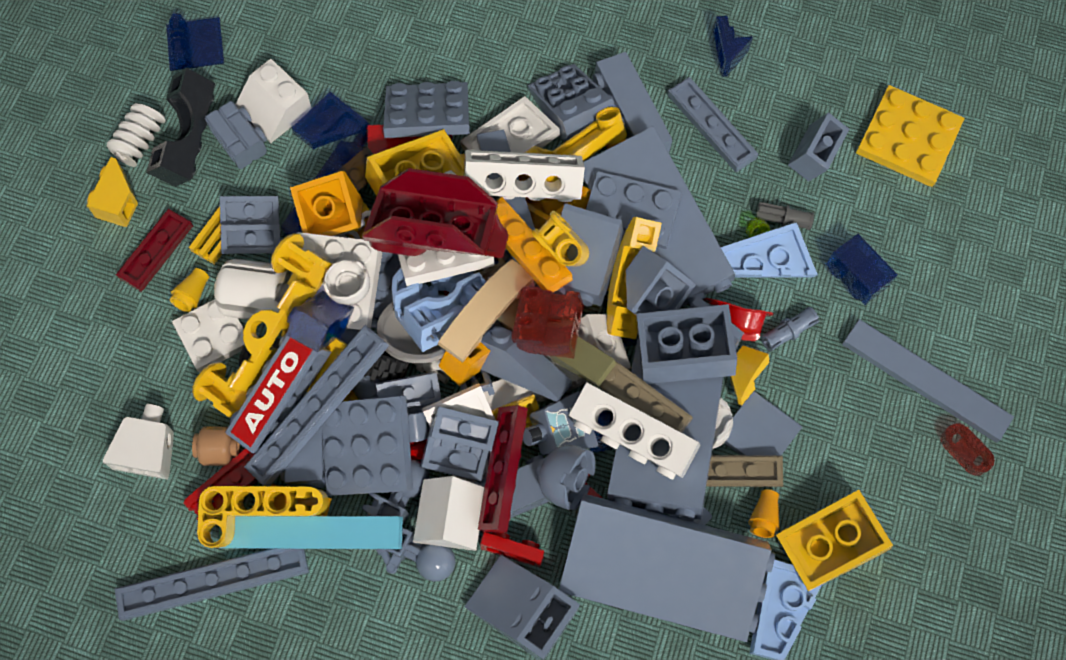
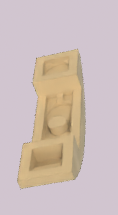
M513 259L507 262L480 288L443 334L438 345L463 363L482 341V337L515 298L518 299L532 284L533 278Z

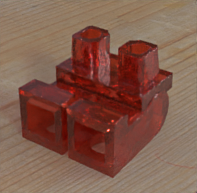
M523 287L517 308L512 341L517 343V347L527 353L574 359L579 335L578 330H580L584 308L580 292L567 291L566 295L553 294L549 290H541L540 287Z

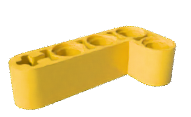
M208 487L202 492L199 499L198 539L205 547H226L234 538L235 516H320L327 510L329 499L323 490L313 487ZM220 493L223 496L224 502L221 508L216 510L212 505V500L216 494ZM252 493L255 497V504L253 508L247 510L243 505V500L247 494ZM283 493L287 498L286 506L282 510H277L274 500L277 495ZM312 496L318 498V504L312 505V508L308 505L298 504V499H311ZM215 525L220 526L222 529V536L217 542L212 540L210 534Z

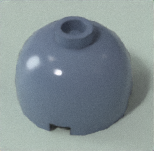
M565 445L555 448L546 458L540 461L537 468L542 494L548 501L568 510L569 508L572 510L577 509L581 504L583 493L588 494L590 485H585L588 474L594 476L595 457L593 452L579 446Z

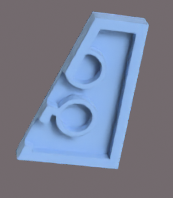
M797 222L721 247L735 273V278L815 277L818 275Z
M774 560L772 571L766 572L763 583L767 584L766 594L763 603L758 602L756 613L758 614V623L755 633L752 635L749 654L771 660H785L801 630V624L808 610L812 609L816 601L815 597L822 585L808 591L792 564Z

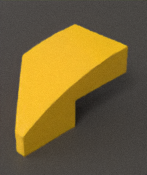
M744 345L736 353V375L730 376L732 388H734L737 402L740 405H743L755 390L754 380L769 364L768 353Z

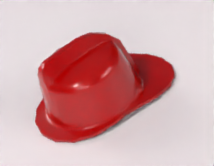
M703 299L714 306L729 304L731 322L744 332V335L741 337V340L757 341L760 337L765 317L773 315L772 312L746 309L720 300Z

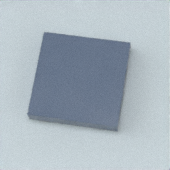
M753 391L734 415L733 428L729 438L724 443L741 456H781L802 429V426Z

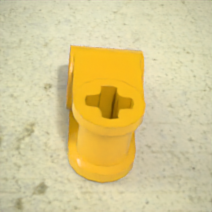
M554 210L550 213L551 217L540 229L532 231L536 240L562 265L581 266L589 258V248L586 243L572 230L570 224ZM572 244L578 249V256L573 261L567 257V249Z

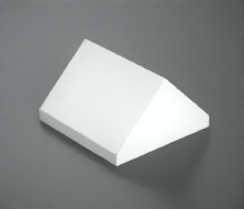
M454 476L424 479L413 542L476 551L479 536L478 523L485 487Z

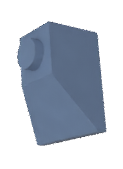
M643 246L626 269L627 309L636 315L638 313L678 310L696 284L669 262Z

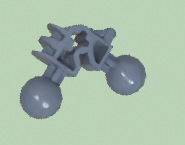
M411 459L413 490L392 492L388 500L369 493L374 501L371 506H362V509L367 513L366 516L403 517L404 525L410 515L404 508L409 498L421 494L423 480L429 479L427 468L420 467V461ZM402 528V549H376L378 555L382 556L388 573L395 574L402 560L404 561L405 558L416 562L419 574L432 582L442 581L449 577L456 563L455 554L450 547L414 543L413 532Z

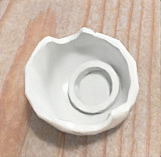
M342 260L333 263L326 271L323 287L327 295L336 303L352 305L360 302L368 294L370 277L368 271L359 261Z

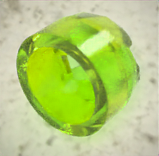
M754 217V219L747 221L745 231L748 237L751 238L769 232L770 226L764 219Z

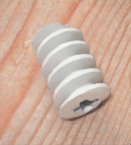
M135 103L130 108L131 112L125 115V121L119 124V130L113 133L114 139L107 142L110 152L121 162L132 167H137V163L132 157L139 159L143 157L138 148L144 150L149 148L144 139L149 141L155 139L149 131H160V127L155 122L165 123L166 121L164 116L153 108Z

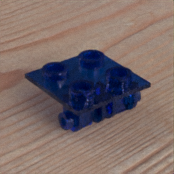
M179 13L171 15L169 24H166L170 71L224 64L220 17L186 22Z

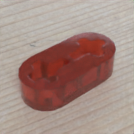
M960 423L952 424L941 434L943 447L971 475H983L994 466L995 459L992 452L965 425ZM957 433L960 434L962 437L959 440L960 442L954 443L951 439ZM980 455L984 460L980 465L976 466L973 461Z

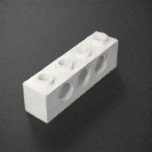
M465 150L464 176L473 180L489 196H499L504 199L528 197L534 201H540L544 198L557 199L561 202L581 200L585 169L582 156ZM491 173H498L501 175L499 178L494 180L487 178V176ZM522 174L530 176L525 181H519L516 179L519 175ZM550 176L559 177L555 182L545 181Z
M589 383L585 384L569 414L571 418L576 420L573 425L589 435L592 430L602 434L601 441L615 449H618L619 445L631 450L628 456L644 465L647 460H650L659 465L656 470L657 472L672 480L676 475L681 478L684 477L701 446L698 441ZM606 410L612 411V423L608 426H600L598 423L600 413ZM632 425H637L641 428V436L636 441H628L625 437L627 428ZM659 440H666L670 446L668 453L662 457L655 456L653 445Z

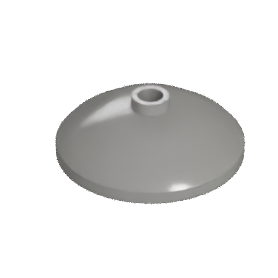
M393 302L381 313L377 324V334L389 344V347L385 350L388 354L398 360L409 363H428L442 359L446 350L439 345L424 352L421 351L395 317Z

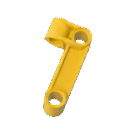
M607 107L600 110L595 116V122L554 151L533 146L524 153L582 156L583 161H585L607 144H616L626 138L627 134L620 110L617 107ZM526 174L519 175L524 180L530 177ZM550 176L545 181L555 182L559 177Z

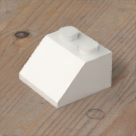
M272 59L268 60L249 76L235 104L238 109L241 107L246 109L252 119L250 124L254 128L258 126L270 143L312 111L307 92Z

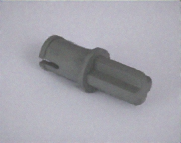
M761 202L757 207L756 217L762 220L781 223L782 227L797 222L798 227L810 230L814 220V212L792 209L790 205L782 207Z

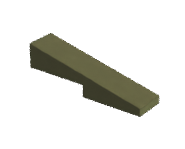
M515 298L498 318L503 328L521 335L532 346L549 355L553 362L597 387L601 385L617 364L615 359L519 298Z

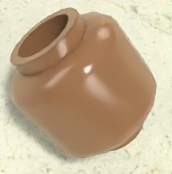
M205 426L201 428L199 433L194 434L192 454L201 465L225 466L229 464L233 456L239 454L240 444L225 433L228 427Z

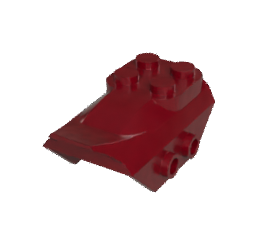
M408 168L380 186L362 237L364 241H369L370 246L374 250L387 253L418 256L426 252V250L503 259L509 234L497 215L498 203L469 177Z

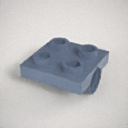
M434 371L375 383L378 398L407 397L410 442L426 440L430 426L422 408L441 400L437 373Z

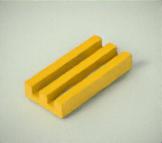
M220 206L189 246L191 252L214 265L222 255L221 240L211 254H208V252L221 237Z

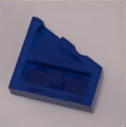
M329 92L291 128L298 138L312 149L367 131L369 123Z

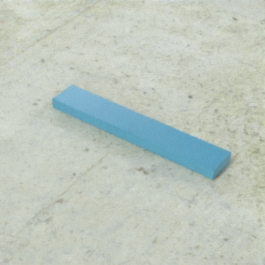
M235 516L234 538L229 545L222 548L402 549L403 517ZM219 526V539H220L221 536H222V529H221L220 526Z

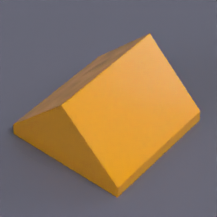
M345 171L290 187L303 233L335 236L361 228L363 199Z

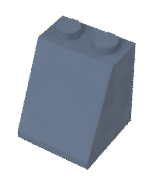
M565 203L561 216L589 248V258L581 266H566L572 273L573 280L552 294L558 297L567 295L576 298L577 302L586 306H592L593 304L601 306L611 281L616 256L624 236L622 220ZM574 244L567 249V257L571 261L575 260L578 256V249Z

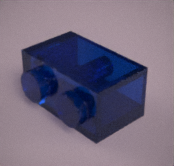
M858 233L835 250L826 263L831 274L835 278L840 279L848 287L850 294L864 305H867L887 289L898 276Z
M322 291L313 298L309 297L301 306H295L292 309L287 320L290 325L286 335L314 351L320 352L345 333L355 307L336 303L325 291Z

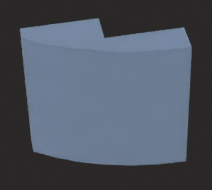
M220 196L221 253H273L276 246L280 243L278 196Z
M438 406L428 434L420 467L482 481L488 452L492 451L499 421Z

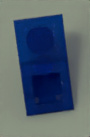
M725 15L716 17L713 29L722 77H727L744 58L750 49L753 39L752 36L735 38L734 27L729 26L728 16Z

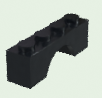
M188 68L172 76L166 100L177 113L180 123L179 135L176 141H165L152 149L146 171L147 174L175 187L193 178L196 171L194 166L196 156L202 148V133L207 126L205 116H207L208 109L214 101V82Z

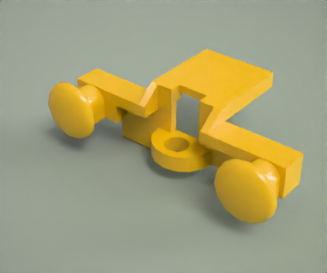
M290 234L282 239L272 254L271 266L276 273H283L289 270L293 274L287 282L289 285L288 289L277 305V308L280 309L279 313L272 310H261L253 314L247 321L243 330V341L246 349L252 354L250 358L244 360L237 372H232L229 379L225 378L227 371L225 364L221 362L209 364L196 377L192 386L193 397L196 400L203 401L208 398L213 402L212 406L227 417H232L236 411L240 410L246 400L248 390L257 383L263 374L262 369L264 365L275 355L278 349L271 348L282 329L305 332L331 351L330 356L307 392L348 345L304 315L324 282L326 271L333 263L315 252L305 251L303 249L304 238L300 234ZM264 322L267 332L259 339L256 334V328L260 323Z

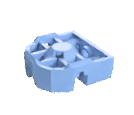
M400 268L392 279L395 317L421 351L424 352L438 345L439 340L453 320L487 281L479 272L474 274L471 271L431 281V286L429 287L426 284L423 285V283H416L406 287L403 272ZM438 291H448L449 295H439Z

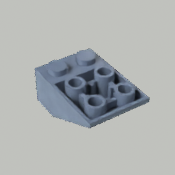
M575 64L564 66L559 71L541 77L536 82L527 85L541 111L559 128L560 136L558 137L564 143L595 122V116L600 110L614 107L612 98Z
M500 555L464 607L537 660H545L577 613L580 604L555 586Z

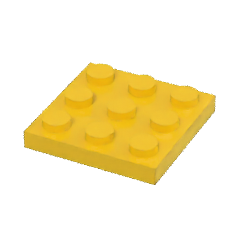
M888 85L856 154L933 187L965 118Z

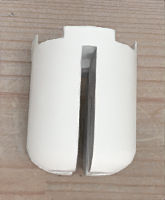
M242 259L226 261L217 274L214 284L215 302L219 312L227 317L247 320L261 310H272L279 313L280 309L277 308V305L289 287L287 282L291 277V271L287 270L283 273H276L272 269L271 263Z

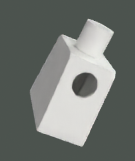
M146 404L142 419L125 417L104 456L103 463L112 470L168 480L174 432L167 424L160 423L164 409L157 405Z

